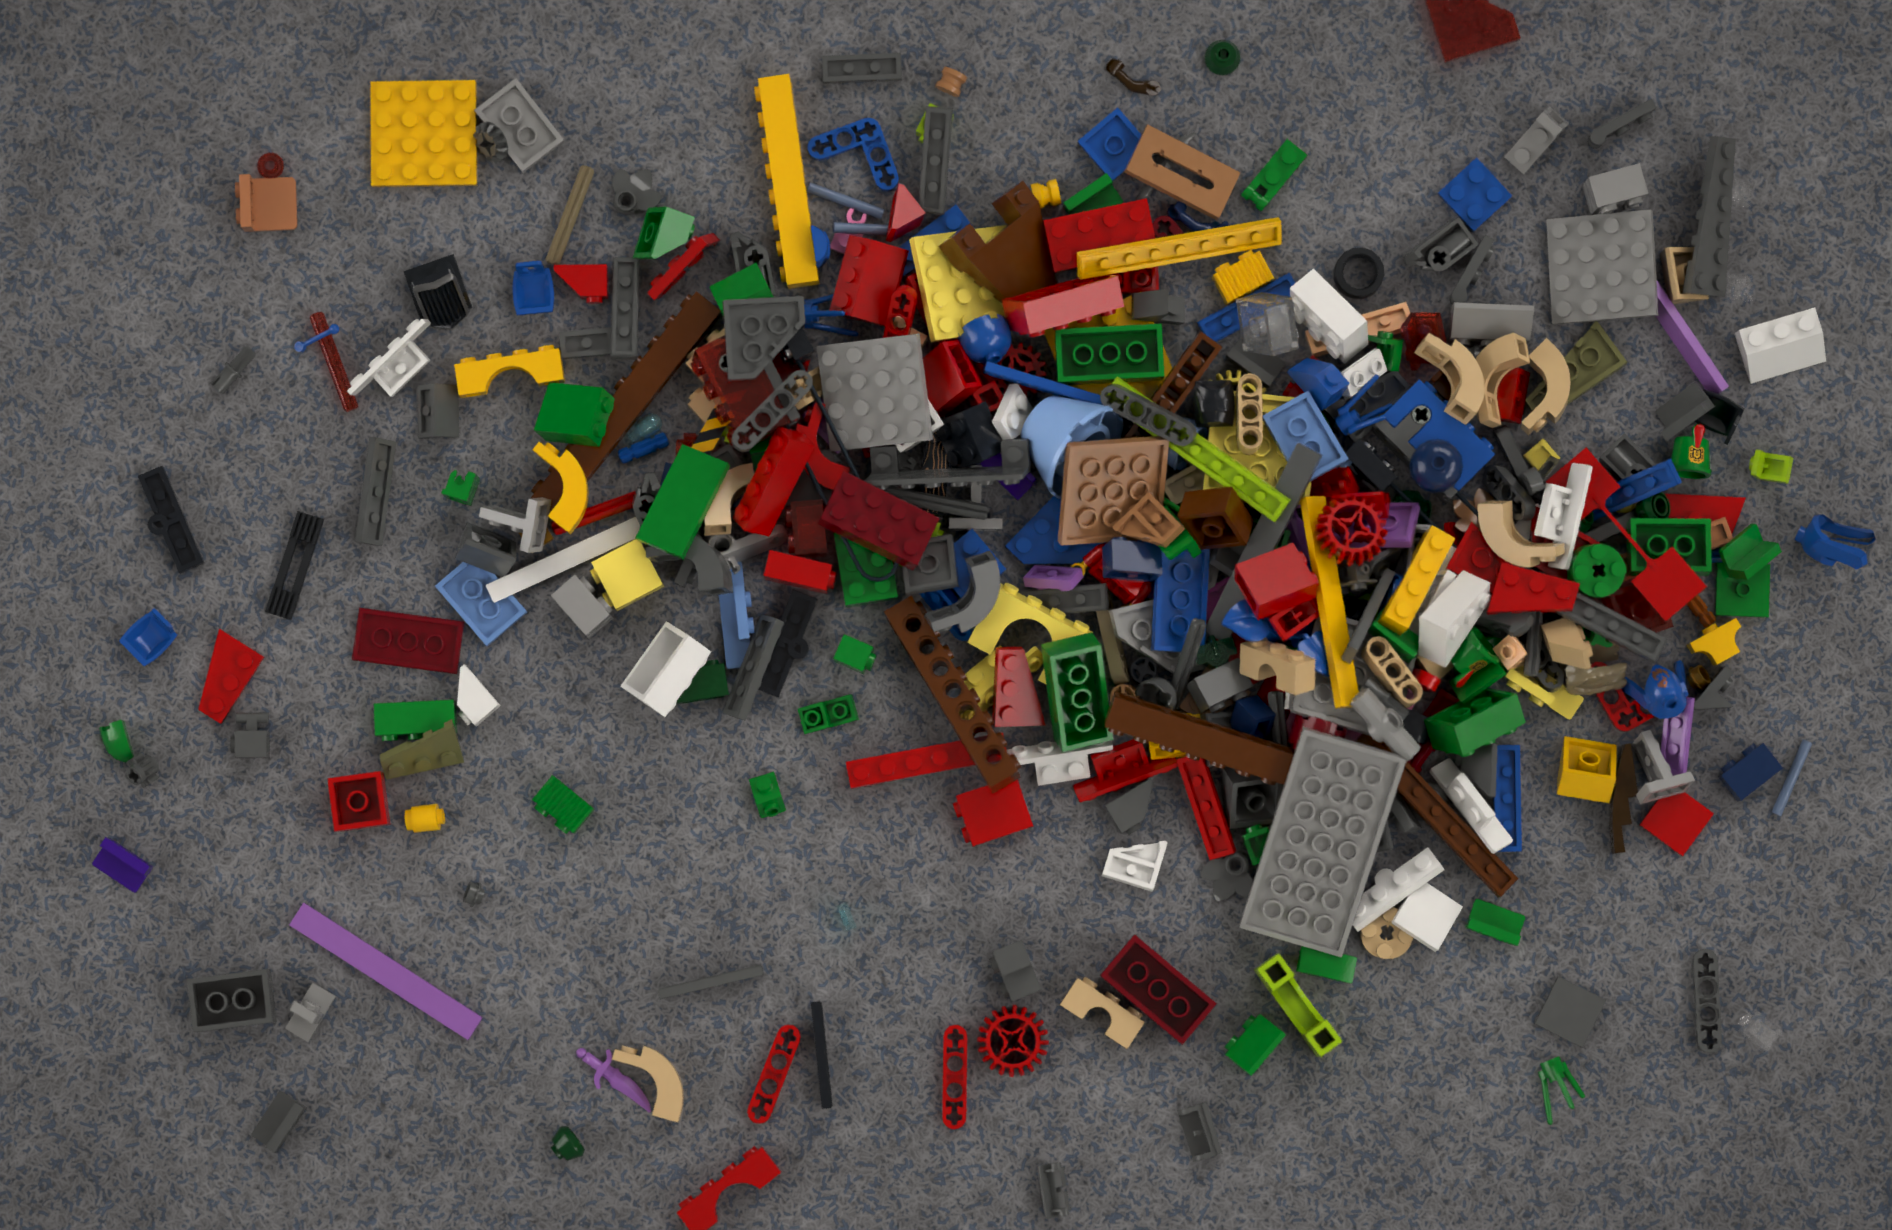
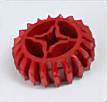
M1355 494L1351 495L1349 501L1345 495L1339 498V502L1336 499H1332L1330 506L1325 505L1322 509L1323 514H1319L1317 517L1320 523L1315 526V530L1320 532V534L1317 535L1316 541H1324L1320 547L1321 550H1330L1327 555L1328 558L1336 555L1338 557L1337 564H1341L1343 559H1346L1348 567L1353 564L1354 560L1358 566L1364 563V559L1370 562L1373 559V555L1380 554V547H1384L1386 544V540L1383 537L1387 536L1388 530L1383 527L1387 524V521L1379 519L1382 515V510L1374 512L1375 502L1370 503L1369 506L1365 504L1366 497H1362L1360 502L1357 501ZM1341 513H1354L1348 519L1342 517L1340 519L1335 518L1336 515ZM1362 518L1366 520L1370 529L1363 525ZM1353 522H1355L1353 528L1355 529L1353 532L1354 534H1352L1351 537L1348 539L1350 532H1348L1349 527H1351ZM1333 532L1341 537V543L1334 537ZM1353 542L1368 543V545L1361 548H1349Z
M1012 1005V1013H1007L1006 1006H1002L1003 1015L999 1016L996 1010L992 1011V1015L996 1018L993 1022L985 1017L984 1021L990 1025L988 1029L979 1027V1031L986 1033L985 1038L977 1037V1042H985V1047L978 1048V1052L987 1050L988 1055L983 1057L982 1060L987 1062L991 1058L994 1061L989 1067L991 1070L995 1069L997 1064L1001 1066L999 1075H1003L1005 1068H1008L1009 1077H1014V1069H1018L1020 1076H1024L1022 1067L1027 1066L1028 1070L1033 1072L1034 1068L1030 1063L1034 1060L1040 1065L1042 1061L1036 1057L1037 1054H1047V1051L1040 1049L1041 1044L1049 1045V1041L1041 1040L1040 1035H1046L1048 1031L1038 1030L1037 1027L1041 1026L1044 1022L1043 1020H1039L1036 1023L1032 1021L1037 1015L1035 1012H1032L1029 1018L1025 1016L1027 1007H1023L1021 1014L1016 1013V1005ZM1010 1018L1023 1020L1022 1024L1012 1032L1005 1030L999 1025L1001 1021ZM1029 1027L1032 1028L1035 1035L1033 1052L1022 1041L1023 1035ZM1022 1029L1017 1041L1024 1050H1021L1019 1047L1014 1048L1013 1046V1049L1008 1048L1004 1053L1003 1051L1007 1047L1008 1040L1001 1032L1003 1031L1007 1035L1011 1034L1013 1036V1033L1017 1034ZM992 1031H995L1003 1039V1047L996 1056L990 1044ZM1014 1050L1021 1052L1027 1057L1026 1060L1020 1063L1010 1064L1003 1062L1008 1053Z

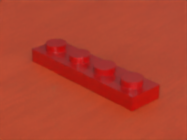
M1186 756L1176 759L1209 860L1235 853L1237 850L1209 767H1206L1205 759L1193 760Z

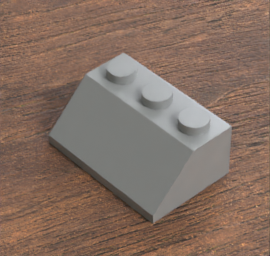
M1454 302L1449 309L1448 341L1456 339L1463 346H1470V342H1481V346L1486 347L1492 341L1502 336L1516 333L1526 338L1528 344L1531 338L1534 306Z

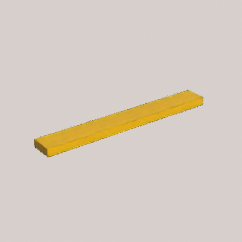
M1279 217L1080 251L1077 252V276L1082 280L1282 245V222Z
M1325 496L1303 497L1300 500L1311 569L1315 572L1319 581L1316 598L1335 708H1352L1350 701L1359 691L1354 661L1352 660L1349 664L1341 658L1350 638L1336 556L1328 558L1327 555L1330 550L1322 551L1320 548L1324 541H1316L1317 535L1320 534V532L1315 530V526L1320 523L1317 517L1319 514H1323L1322 509L1327 505Z

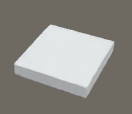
M1425 883L1404 899L1391 923L1436 952L1439 950L1463 906L1430 884Z

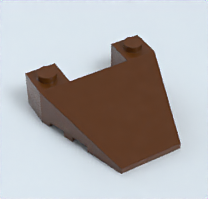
M1024 181L1016 184L991 203L1007 226L985 243L973 226L968 224L938 246L954 268L960 272L964 271L974 279V283L980 287L984 286L1001 303L1002 299L1056 284L1039 201Z

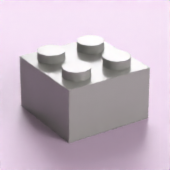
M1640 163L1588 177L1582 185L1591 215L1614 213L1615 210L1621 207L1624 208V211L1638 208L1639 204L1643 203L1644 198L1649 194Z
M573 575L551 596L590 639L613 619L609 614L613 609L601 596L596 599L592 595L595 589L584 576L578 579L576 575Z

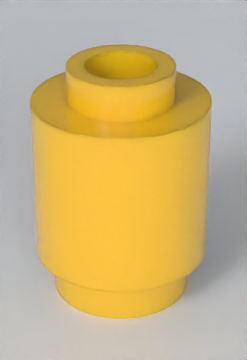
M438 804L412 806L411 809L405 810L407 831L413 830L414 833L440 830L441 824H445L444 809H439Z

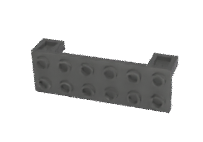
M1029 439L1002 440V466L900 471L898 448L896 445L870 447L872 474L865 482L881 490L888 489V485H898L899 489L914 488V484H925L926 488L940 487L941 483H951L953 487L966 486L967 482L977 481V485H992L993 481L1004 480V484L1020 483V479H1023L1031 471Z

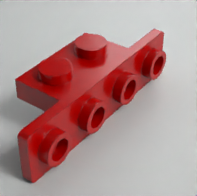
M1132 739L1113 746L1111 751L1091 754L1090 757L1097 776L1074 784L1073 789L1079 802L1090 801L1097 796L1111 791H1118L1122 787L1142 782L1157 774L1167 773L1177 768L1178 764L1176 757L1151 760V756L1147 757L1143 743Z

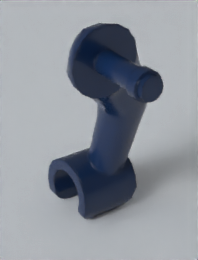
M1180 201L1175 205L1172 204L1167 210L1168 217L1173 220H1180L1193 232L1229 225L1227 221L1221 224L1217 221L1212 223L1198 222L1185 213L1187 206Z

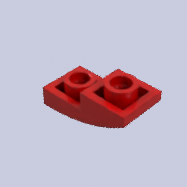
M1158 266L1110 274L1118 276L1122 294L1159 290Z

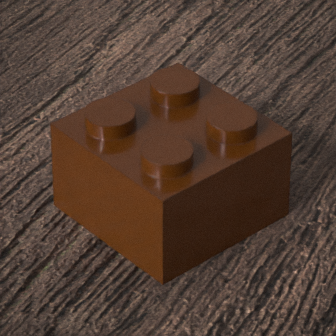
M1233 487L1187 491L1184 493L1178 513L1179 520L1193 537L1200 550L1247 545L1254 523L1252 516Z

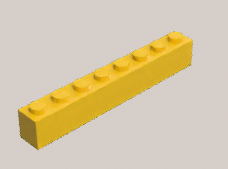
M789 74L758 78L759 86H754L756 102H761L762 112H758L760 128L765 127L766 137L761 138L763 153H768L770 163L765 164L767 179H772L773 189H769L770 204L776 205L777 215H772L774 231L779 230L780 241H776L778 257L783 256L784 266L779 267L781 282H787L788 289L820 285L791 78Z

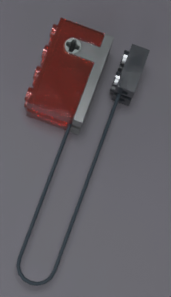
M803 327L784 346L779 355L784 364L789 363L791 369L799 366L800 370L806 371L802 363L811 359L814 349ZM725 335L695 349L692 363H690L696 377H702L704 381L703 391L709 401H714L716 405L715 415L721 425L726 424L728 429L726 436L730 445L734 448L731 441L734 431L783 383L771 361L755 380L728 381ZM812 384L810 390L855 477L861 479ZM780 394L774 398V404L776 407L784 409L788 407L789 399L787 396ZM794 406L758 443L773 437L777 427L791 430V427L797 425L800 415L796 407ZM759 413L755 417V422L759 427L764 428L770 424V417L765 413ZM750 423L746 425L750 427V430L745 435L738 434V443L740 445L743 443L749 445L748 439L754 432L756 436L760 435V433L752 428ZM807 461L805 467L826 507L828 501ZM841 536L857 570L863 577L870 581L880 582L887 580L895 573L898 568V563L894 562L891 572L886 576L872 577L865 573L847 538Z

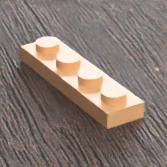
M1407 302L1362 314L1367 320L1368 335H1377L1378 331L1392 332L1395 335L1414 329V322ZM1308 330L1305 331L1312 356L1319 357L1329 354L1326 345L1321 340L1316 341Z

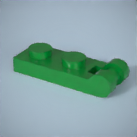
M1286 139L1241 196L1246 200L1250 199L1256 204L1255 207L1262 212L1308 155L1290 140ZM1259 186L1267 191L1264 196L1255 191Z

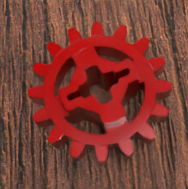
M1019 343L1018 349H1014L1011 344L1007 353L996 363L1002 365L1004 360L1009 358L1010 364L1008 368L1014 369V361H1016L1019 369L1025 370L1023 372L1028 374L1036 372L1035 376L1046 377V372L1040 371L1046 364L1045 362H1038L1041 354L1038 352L1033 355V347L1031 345L1027 350H1024L1022 343ZM1018 355H1023L1032 362L1026 363L1019 359ZM992 377L995 382H998L999 389L1004 390V396L1008 388L1004 383L1006 380ZM1019 385L1026 396L1028 392H1031L1033 395L1037 394L1036 389Z

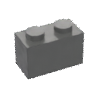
M1236 658L1194 678L1186 686L1200 713L1207 710L1214 713L1224 708V702L1230 699L1235 703L1237 700L1247 697L1246 691L1253 687V684L1249 677L1240 674V659Z

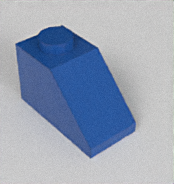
M1306 358L1287 371L1304 393L1309 391L1320 411L1338 401L1350 384L1334 364Z

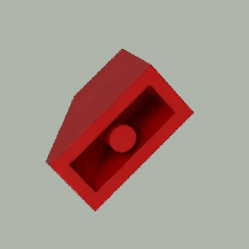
M607 264L554 265L555 274L581 299H587L588 304H601L602 299H608Z

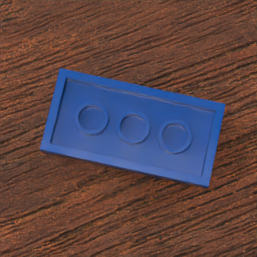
M1210 549L1201 550L1202 553L1194 559L1187 550H1184L1172 560H1169L1162 552L1163 574L1154 581L1152 651L1181 653L1191 621L1194 618L1203 619L1206 624ZM1206 629L1197 654H1205Z

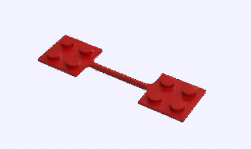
M1586 447L1551 476L1546 483L1566 488L1572 463L1593 467L1581 520L1595 509L1603 510L1643 556L1647 566L1631 582L1661 617L1667 621L1706 589L1707 586L1673 547L1657 559H1651L1645 554L1605 506L1606 500L1620 488V485Z

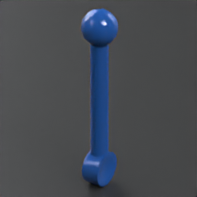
M332 324L328 330L305 342H296L295 350L297 352H304L306 346L330 334H337L339 326Z

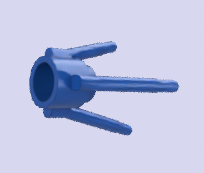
M834 294L816 299H804L805 329L814 328L843 335L858 336L856 331L815 323L819 321V317L845 315L844 311H819V307L814 306L832 301Z
M1374 375L1344 406L1337 409L1340 415L1335 417V421L1345 436L1386 419V415L1375 416L1389 410L1393 406L1391 403L1360 417L1355 409L1349 410L1378 380L1379 375Z

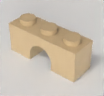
M1266 637L1258 642L1247 641L1240 643V674L1257 681L1276 675V688L1293 695L1315 689L1314 658L1306 656L1302 651L1288 649L1284 644L1267 641Z
M1084 977L1083 980L1077 978L1060 1005L1080 1019H1083L1086 1013L1094 1007L1104 1008L1111 1018L1110 1026L1105 1035L1128 1049L1145 1023L1140 1019L1143 1014L1131 1006L1127 1010L1118 1005L1120 999L1108 991L1105 995L1095 990L1098 985L1087 977Z

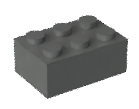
M271 969L187 979L193 1032L277 1022Z

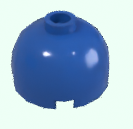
M997 314L998 318L991 319L990 315H983L970 321L963 327L964 333L961 337L959 335L957 339L960 341L969 359L975 363L984 364L987 361L997 363L1007 353L1011 346L1012 336L1004 316Z

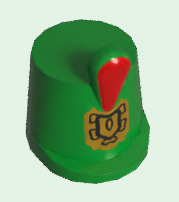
M1696 424L1692 427V436H1681L1674 439L1671 460L1680 478L1706 479L1711 476L1709 440L1703 438L1705 427L1702 424Z
M1475 626L1472 627L1450 660L1461 673V675L1453 680V684L1457 688L1464 686L1472 674L1491 662L1497 665L1500 662V659L1493 651L1494 647Z

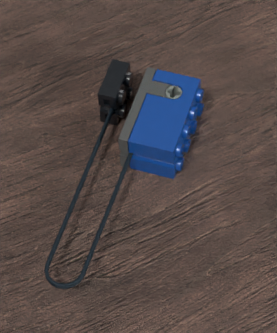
M1419 379L1384 414L1386 419L1375 423L1371 431L1408 468L1413 452L1420 444L1427 440L1441 439L1454 445L1462 456V475L1453 487L1445 492L1434 494L1445 505L1456 495L1478 517V511L1459 491L1495 455L1492 451L1494 447L1486 438L1482 437L1480 439L1473 432L1475 428L1470 422L1465 425L1444 412L1448 401L1444 400L1442 402L1435 395L1437 390L1428 381L1423 383ZM1423 415V420H1415L1416 416ZM1359 439L1345 453L1348 460L1352 462L1349 466L1351 471L1373 492H1384L1391 486L1407 503H1413L1393 483L1397 478L1394 474L1396 471L1394 466L1386 459L1382 462L1375 455L1377 450L1367 440L1363 443ZM1421 510L1419 511V515L1429 525L1437 527Z

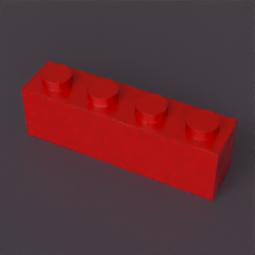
M777 427L732 517L744 531L770 536L815 447L804 433Z

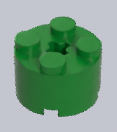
M1588 544L1573 551L1570 567L1567 570V580L1580 583L1578 593L1584 596L1606 597L1613 594L1622 585L1627 568L1621 555L1611 546ZM1593 566L1599 567L1598 575H1592L1594 573Z

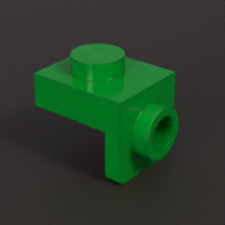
M1378 331L1377 335H1368V341L1376 342V348L1381 350L1387 370L1399 372L1403 340L1393 338L1394 333Z
M774 772L749 779L761 818L773 817L786 811Z
M1261 824L1246 828L1247 834L1242 836L1252 866L1259 864L1269 833V828H1262Z

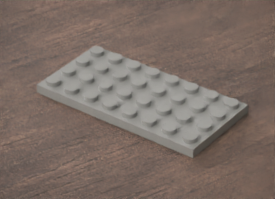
M1302 728L1239 923V928L1342 958L1407 760L1406 758L1313 729Z

